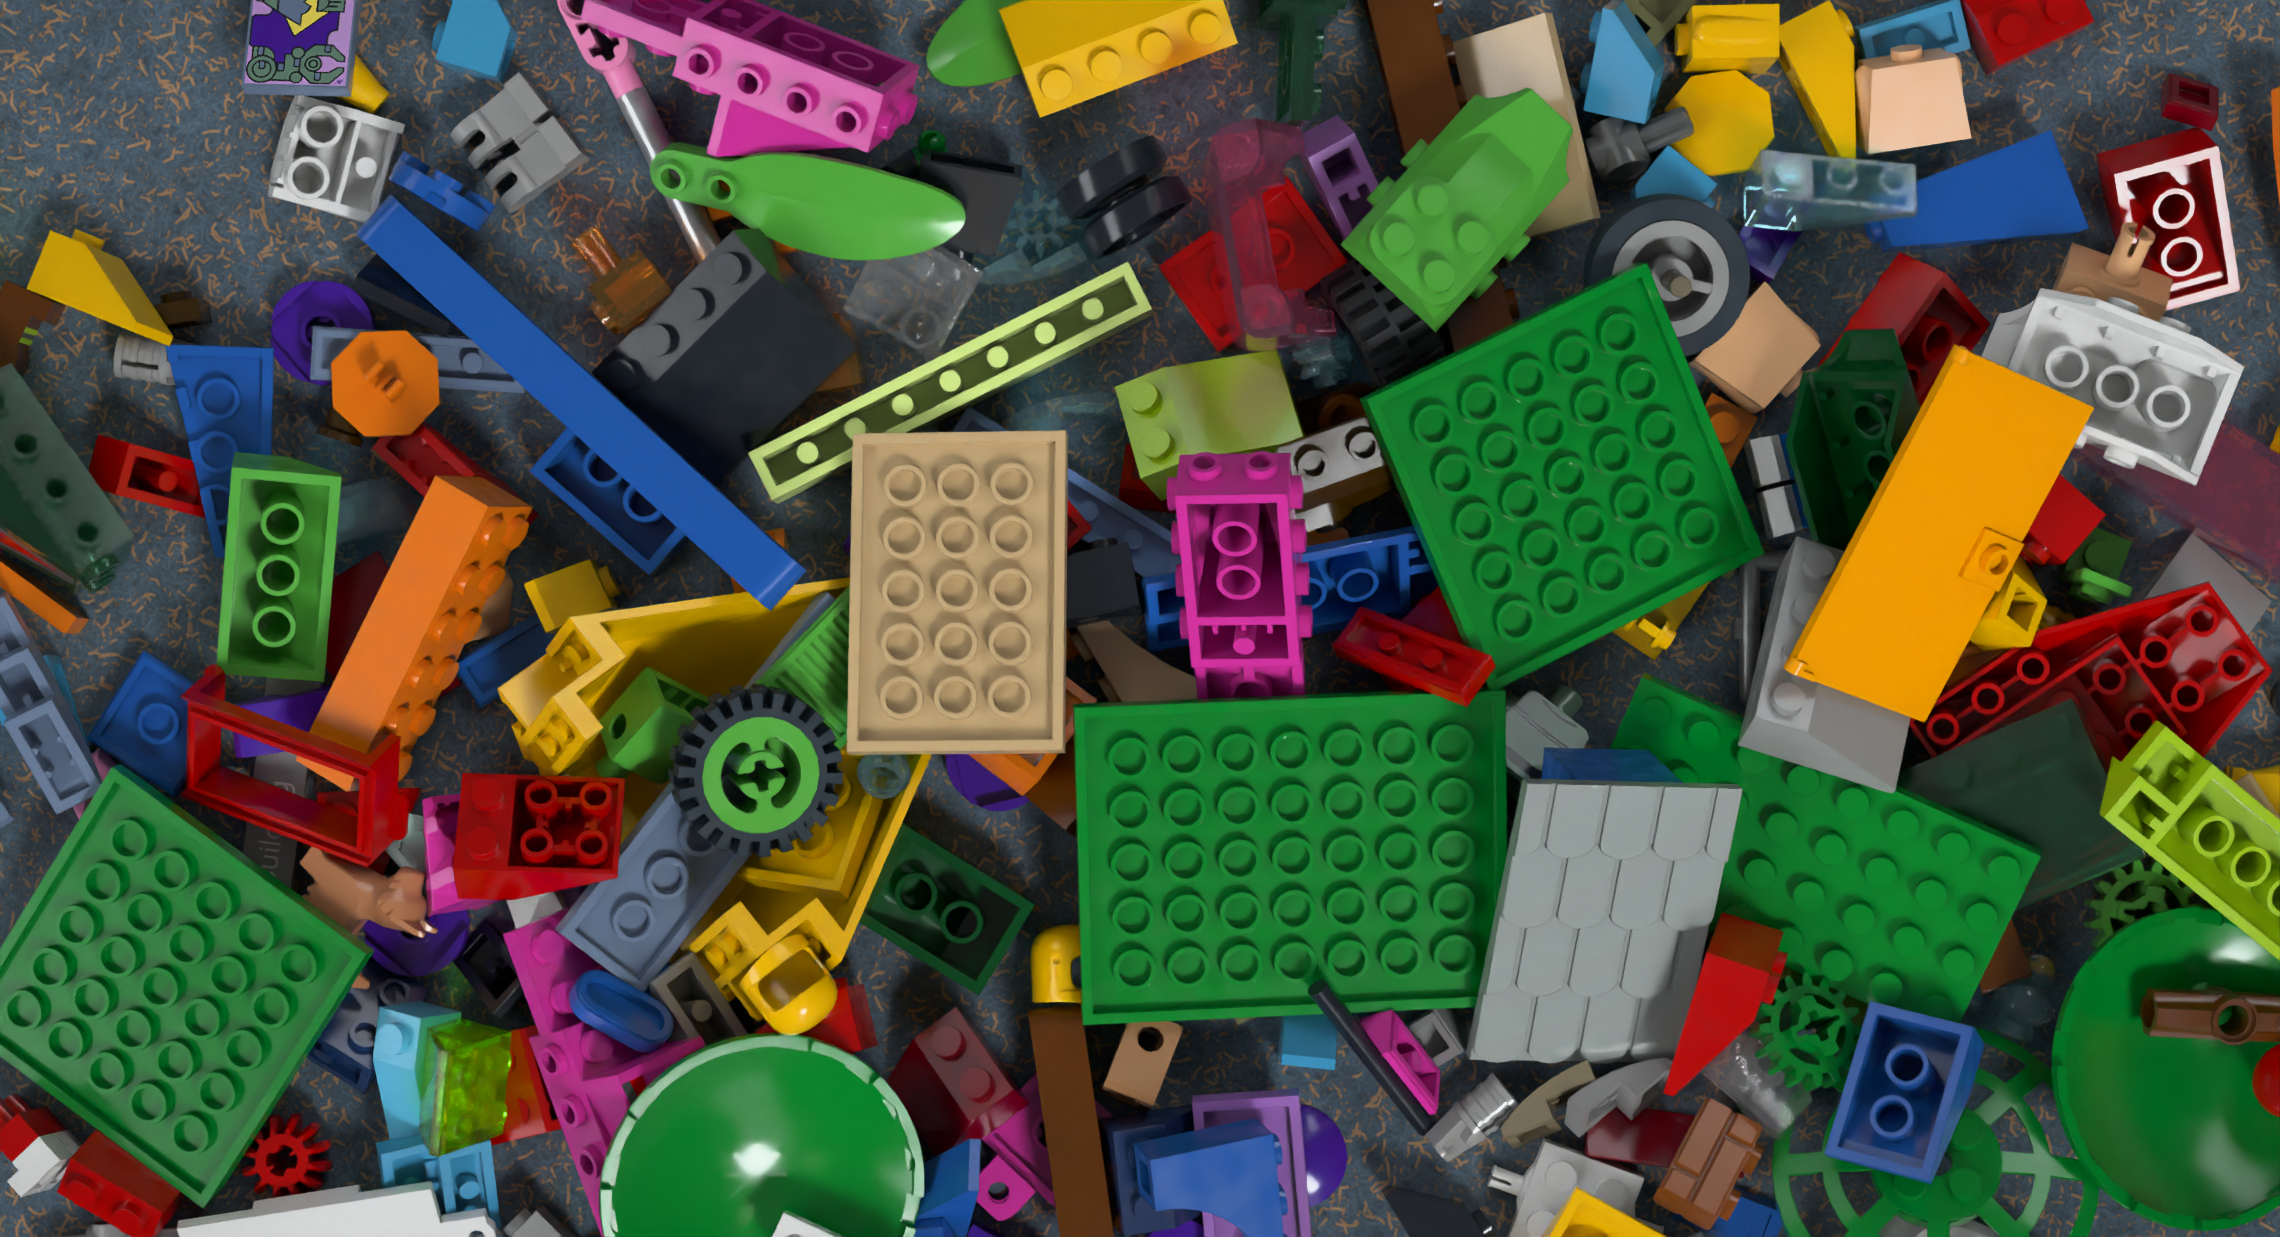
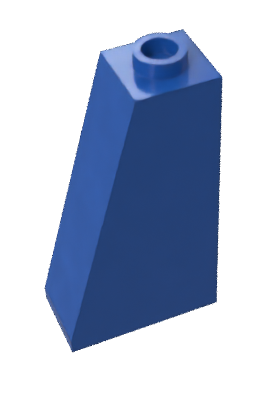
M2051 130L1873 197L1865 203L1868 213L1862 215V223L1872 244L1879 242L1883 253L2061 239L2072 237L2089 229Z

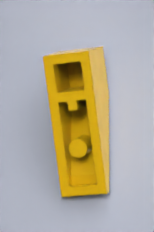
M1828 0L1780 25V57L1778 61L1839 176L1856 165L1854 45L1851 41L1855 34L1846 13L1842 9L1835 10L1831 1Z
M77 229L74 230L71 238L50 230L26 289L170 346L174 336L124 261L102 251L105 243L104 240Z

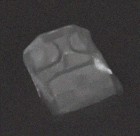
M940 245L908 256L867 260L842 310L849 315H855V317L874 325L877 330L886 332L896 338V341L899 343H904L917 351L916 353L919 355H923L925 360L931 361L939 356L953 327L985 272Z

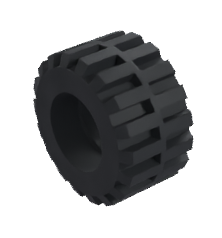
M1355 258L1321 279V293L1334 321L1366 372L1381 388L1445 357L1444 345L1439 331L1435 332Z

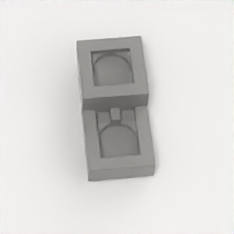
M1666 1057L1646 1060L1614 1070L1596 1079L1568 1098L1564 1124L1577 1137H1581L1615 1107L1619 1108L1630 1120H1633L1664 1094L1663 1091L1672 1062Z

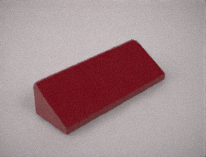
M1615 1107L1585 1132L1582 1152L1585 1156L1669 1168L1696 1115L1646 1108L1633 1120H1630L1619 1108ZM1741 1172L1738 1178H1743L1744 1173Z

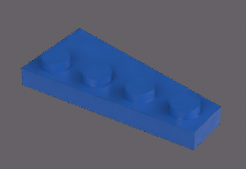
M196 344L165 345L176 386L175 390L180 411L182 412L192 462H194L214 555L217 558H225L234 452L272 455L274 347Z

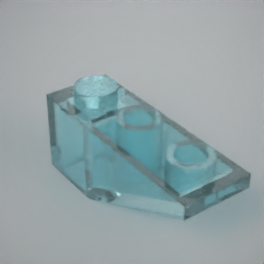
M1760 150L1743 179L1744 226L1801 231L1915 217L1918 212L1916 165Z

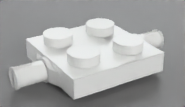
M1543 1138L1535 1162L1525 1172L1524 1176L1494 1165L1491 1171L1492 1176L1490 1175L1487 1186L1516 1195V1213L1507 1237H1541L1576 1186L1657 1231L1663 1233L1664 1226H1658L1635 1217V1202L1645 1179L1642 1173L1601 1158L1585 1156L1582 1151Z

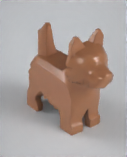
M311 847L300 861L302 867L315 881V883L307 887L309 893L302 897L356 936L368 920L383 927L406 931L421 938H424L427 934L426 932L433 934L438 932L439 929L425 918L427 900L422 895V886L426 877L425 872L409 866H403L397 873L386 877L369 867L315 847ZM360 973L352 987L368 989L370 981Z

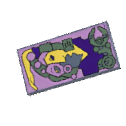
M251 0L241 85L245 94L351 97L361 0Z

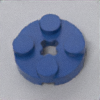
M403 151L388 179L424 202L443 211L458 222L479 232L496 206L470 190L467 191L465 197L460 196L463 190L461 183L437 169L434 170L431 177H428L426 174L431 167Z

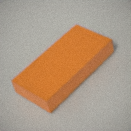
M0 556V587L62 633H80L90 618L7 557Z

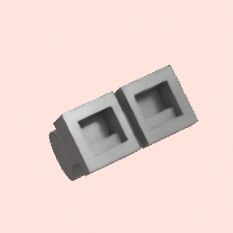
M520 72L503 85L504 89L484 106L463 119L450 134L451 139L458 148H464L480 136L485 135L484 142L468 157V161L475 169H479L491 161L498 160L502 156V152L515 142L520 148L518 152L498 161L496 166L484 178V182L493 190L502 186L512 177L517 176L516 184L500 199L501 204L508 213L519 210L548 187L557 183L590 159L563 122L555 117L557 114L530 79Z

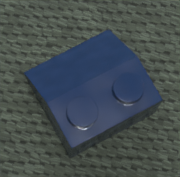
M1192 1104L1098 1119L1112 1225L1124 1237L1177 1228L1202 1214V1211L1189 1209L1155 1211L1139 1194L1134 1143L1195 1131Z

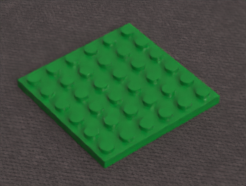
M1638 262L1360 398L1464 645L1491 655L1496 667L1482 685V688L1489 690L1500 689L1764 554L1647 263Z
M116 765L111 767L0 948V1057L204 1209L212 1205L375 950L124 765Z

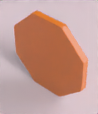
M406 330L360 332L331 362L333 409L364 437L410 436L440 405L438 359Z

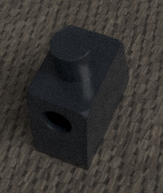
M924 149L920 165V182L932 185L956 197L962 202L966 214L964 225L960 231L946 242L936 246L943 248L940 274L955 279H968L971 275L974 254L995 256L1020 186L1023 165Z

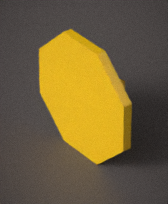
M1737 70L1691 76L1665 108V113L1678 107H1685L1694 125V134L1669 146L1708 177L1749 171L1775 139L1769 93Z

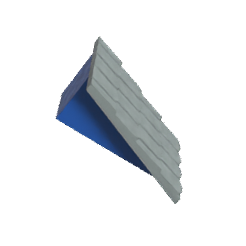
M1544 747L1542 778L1522 780L1466 1050L1468 1058L1470 1060H1485L1496 1063L1511 1060L1539 1061L1542 1063L1588 1060L1595 1064H1608L1612 1062H1642L1666 1057L1673 1062L1691 999L1698 982L1709 923H1711L1714 917L1724 864L1728 862L1743 789L1737 784L1684 783L1649 750Z

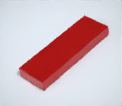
M1360 606L1332 645L1339 658L1465 707H1468L1496 667L1492 656L1362 606Z

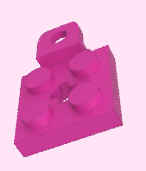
M1036 1072L1020 1089L1030 1104L982 1139L996 1154L980 1170L979 1192L976 1201L997 1221L1006 1220L1017 1213L1033 1196L1036 1190L1055 1207L1047 1146L1039 1140L1043 1135V1130L1039 1127V1124L1043 1121ZM1095 1099L1097 1120L1112 1117L1113 1115ZM996 1182L1004 1183L1009 1189L1008 1195L1000 1200L992 1198L988 1192L990 1186Z

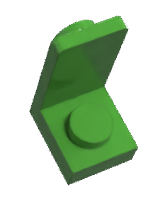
M2095 527L2063 564L2057 582L2070 586L2068 596L2093 606H2098L2099 602L2111 604L2112 600L2129 598L2133 587L2117 580L2132 541Z

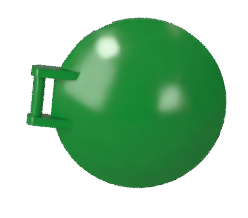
M2201 907L2168 909L2134 920L2107 938L2088 957L2071 983L2059 1012L2052 1047V1082L2058 1115L2072 1150L2085 1171L2106 1194L2130 1212L2148 1221L2182 1230L2213 1231L2249 1223L2280 1206V1117L2270 1114L2260 1105L2252 1086L2253 1072L2258 1061L2269 1049L2280 1044V1042L2246 1041L2239 1045H2229L2219 1039L2147 1036L2143 1032L2142 1020L2139 1016L2141 998L2145 996L2147 988L2205 990L2213 986H2221L2232 992L2280 994V961L2219 911ZM2232 1005L2220 1013L2219 1025L2226 1023L2230 1019L2233 1011Z
M761 1033L729 1038L697 1050L670 1066L642 1091L625 1113L613 1135L601 1173L599 1214L602 1233L604 1237L773 1236L783 1213L788 1210L844 1237H914L917 1230L914 1225L920 1206V1199L924 1197L922 1150L911 1118L897 1094L874 1069L852 1053L831 1043L801 1035L789 1036L780 1033Z

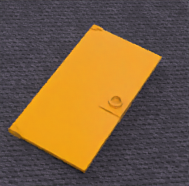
M1954 344L1783 668L1793 675L1812 682L1815 681L1925 723L1995 591H2000L2025 545L2022 541L2094 407L1975 354L1964 346Z

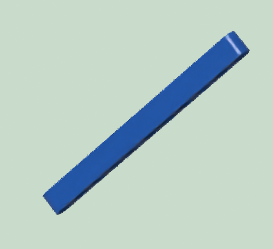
M390 194L356 232V235L767 609L771 611L807 571L806 568L394 195Z

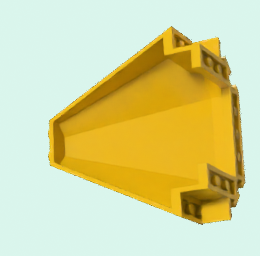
M850 577L794 585L771 611L749 592L569 617L545 649L547 653L497 688L502 702L510 708L518 719L511 726L524 759L529 762L533 761L543 776L601 777L595 764L607 753V749L600 733L603 726L599 721L647 666L707 697L716 692H719L722 696L730 694L729 687L736 685L745 687L817 595L825 591L837 599L850 585ZM932 754L870 755L885 770L888 781L881 811L848 900L759 887L743 881L735 875L668 962L674 964L685 954L693 951L725 1000L730 1002L737 996L748 1010L749 1015L759 1022L764 1018L740 988L739 984L761 955L774 944L786 937L803 934L810 943L809 947L828 971L832 970L842 962ZM634 772L625 779L621 844L670 783V780L666 783L657 784Z

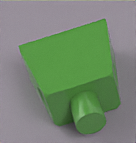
M647 666L599 721L603 726L600 733L607 749V753L595 764L599 775L604 778L626 779L634 772L657 784L668 782V768L674 767V761L669 757L671 746H678L681 740L676 733L682 723L687 727L694 719L689 713L697 705L704 709L711 704L707 696Z

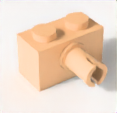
M2127 222L2120 229L2121 233L2111 255L2072 242L2052 290L2096 298L2105 302L2108 301L2109 297H2117L2137 305L2140 308L2138 315L2158 322L2160 317H2163L2168 306L2173 278L2141 267L2150 245L2156 237L2152 230L2143 226L2136 243L2132 244L2138 223Z

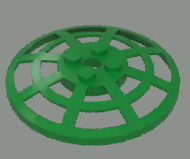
M1977 1027L1975 1029L1985 1044L2015 1057L2027 1067L2006 1083L1997 1076L1978 1067L1974 1082L1987 1088L1993 1094L1974 1111L1967 1107L1964 1108L1944 1154L1951 1163V1169L1943 1175H1935L1931 1184L1827 1157L1824 1153L1838 1106L1828 1122L1822 1151L1789 1154L1790 1139L1798 1113L1810 1093L1805 1092L1802 1081L1797 1084L1785 1105L1774 1137L1771 1170L1774 1199L1784 1231L1788 1237H1811L1799 1216L1791 1192L1790 1176L1822 1173L1823 1184L1830 1205L1842 1225L1848 1230L1843 1237H1881L1878 1233L1895 1215L1908 1223L1927 1228V1237H1950V1228L1964 1225L1978 1216L1999 1237H2030L2028 1234L2035 1227L2044 1210L2050 1190L2051 1178L2083 1182L2082 1200L2075 1224L2068 1237H2089L2098 1205L2099 1186L2085 1171L2078 1159L2050 1155L2049 1145L2042 1126L2030 1106L2023 1099L2043 1082L2053 1091L2052 1070L2022 1046L1994 1032ZM1859 1037L1854 1039V1043L1857 1044ZM1848 1075L1840 1078L1841 1081L1832 1085V1087L1843 1093ZM2011 1109L2025 1128L2033 1153L2001 1151L1998 1140L1990 1126ZM1870 1171L1873 1186L1880 1199L1861 1218L1854 1211L1845 1195L1839 1172ZM2001 1174L2034 1176V1184L2029 1201L2016 1221L1994 1200L2000 1184Z

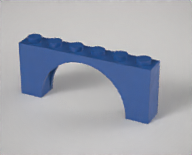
M1256 1118L1134 1143L1139 1194L1155 1211L1169 1209L1198 1210L1211 1213L1234 1224L1244 1237H1287L1283 1233L1282 1216L1287 1215L1288 1203L1282 1185L1278 1183L1277 1165H1281L1283 1161L1281 1144L1278 1136L1267 1129Z

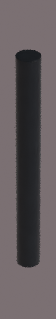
M1324 979L1315 981L1309 987L1308 994L1420 1136H1425L1436 1124L1434 1119L1383 1057Z

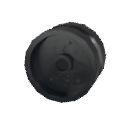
M1154 135L1136 140L1100 160L1075 177L1056 194V199L1069 220L1087 219L1100 213L1085 226L1081 234V240L1094 261L1112 255L1149 236L1182 211L1193 199L1179 176H1163L1150 182L1163 170L1168 158Z

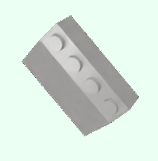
M1797 536L1778 569L1738 745L1893 794L1896 790L1911 717L1815 681L1812 682L1793 675L1783 668L1845 552Z

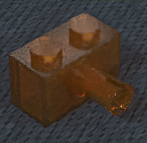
M598 225L588 228L571 243L572 248L579 253L598 279L588 287L597 299L589 306L608 330L611 329L616 336L622 331L629 335L674 290L653 261L639 248L623 260L601 233Z

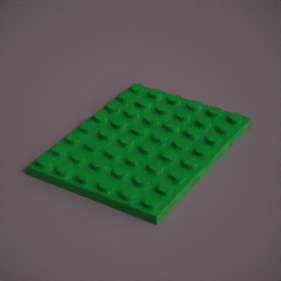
M1480 688L1468 707L1424 690L1073 704L1081 1020L1083 1025L1324 1014L1308 994L1311 984L1320 979H1324L1350 1013L1476 1007L1507 857L1506 691L1503 688L1491 690Z

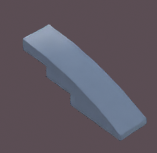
M8 592L0 595V708L6 716L3 724L57 815L94 797L103 781L59 686Z

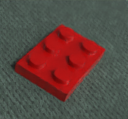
M1287 176L1159 265L1158 269L1215 351L1219 354L1321 283L1320 281L1323 277L1348 263V261Z

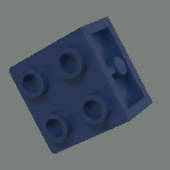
M372 955L361 971V974L370 981L369 988H350L306 1057L363 1094L367 1092L376 1078L373 1052L379 1007L417 1001L424 1002L428 995L426 987L407 975H398L385 969Z

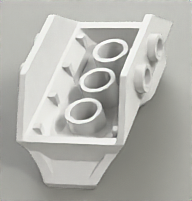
M2040 288L2036 299L2028 305L1998 315L1982 357L2094 407L2074 445L2075 448L2082 449L2084 444L2088 443L2106 450L2103 458L2119 466L2134 469L2136 463H2139L2196 486L2244 366L2204 340L2190 335L2191 327L2187 324L2168 317H2160L2157 322L2138 315L2140 308L2137 305L2117 297H2109L2108 301L2105 302L2096 298Z

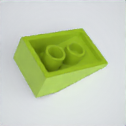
M1277 349L1164 367L1115 386L1140 478L1161 501L1167 499L1168 477H1177L1180 455H1192L1201 452L1250 454L1257 451L1274 453L1277 445L1305 436L1281 356Z

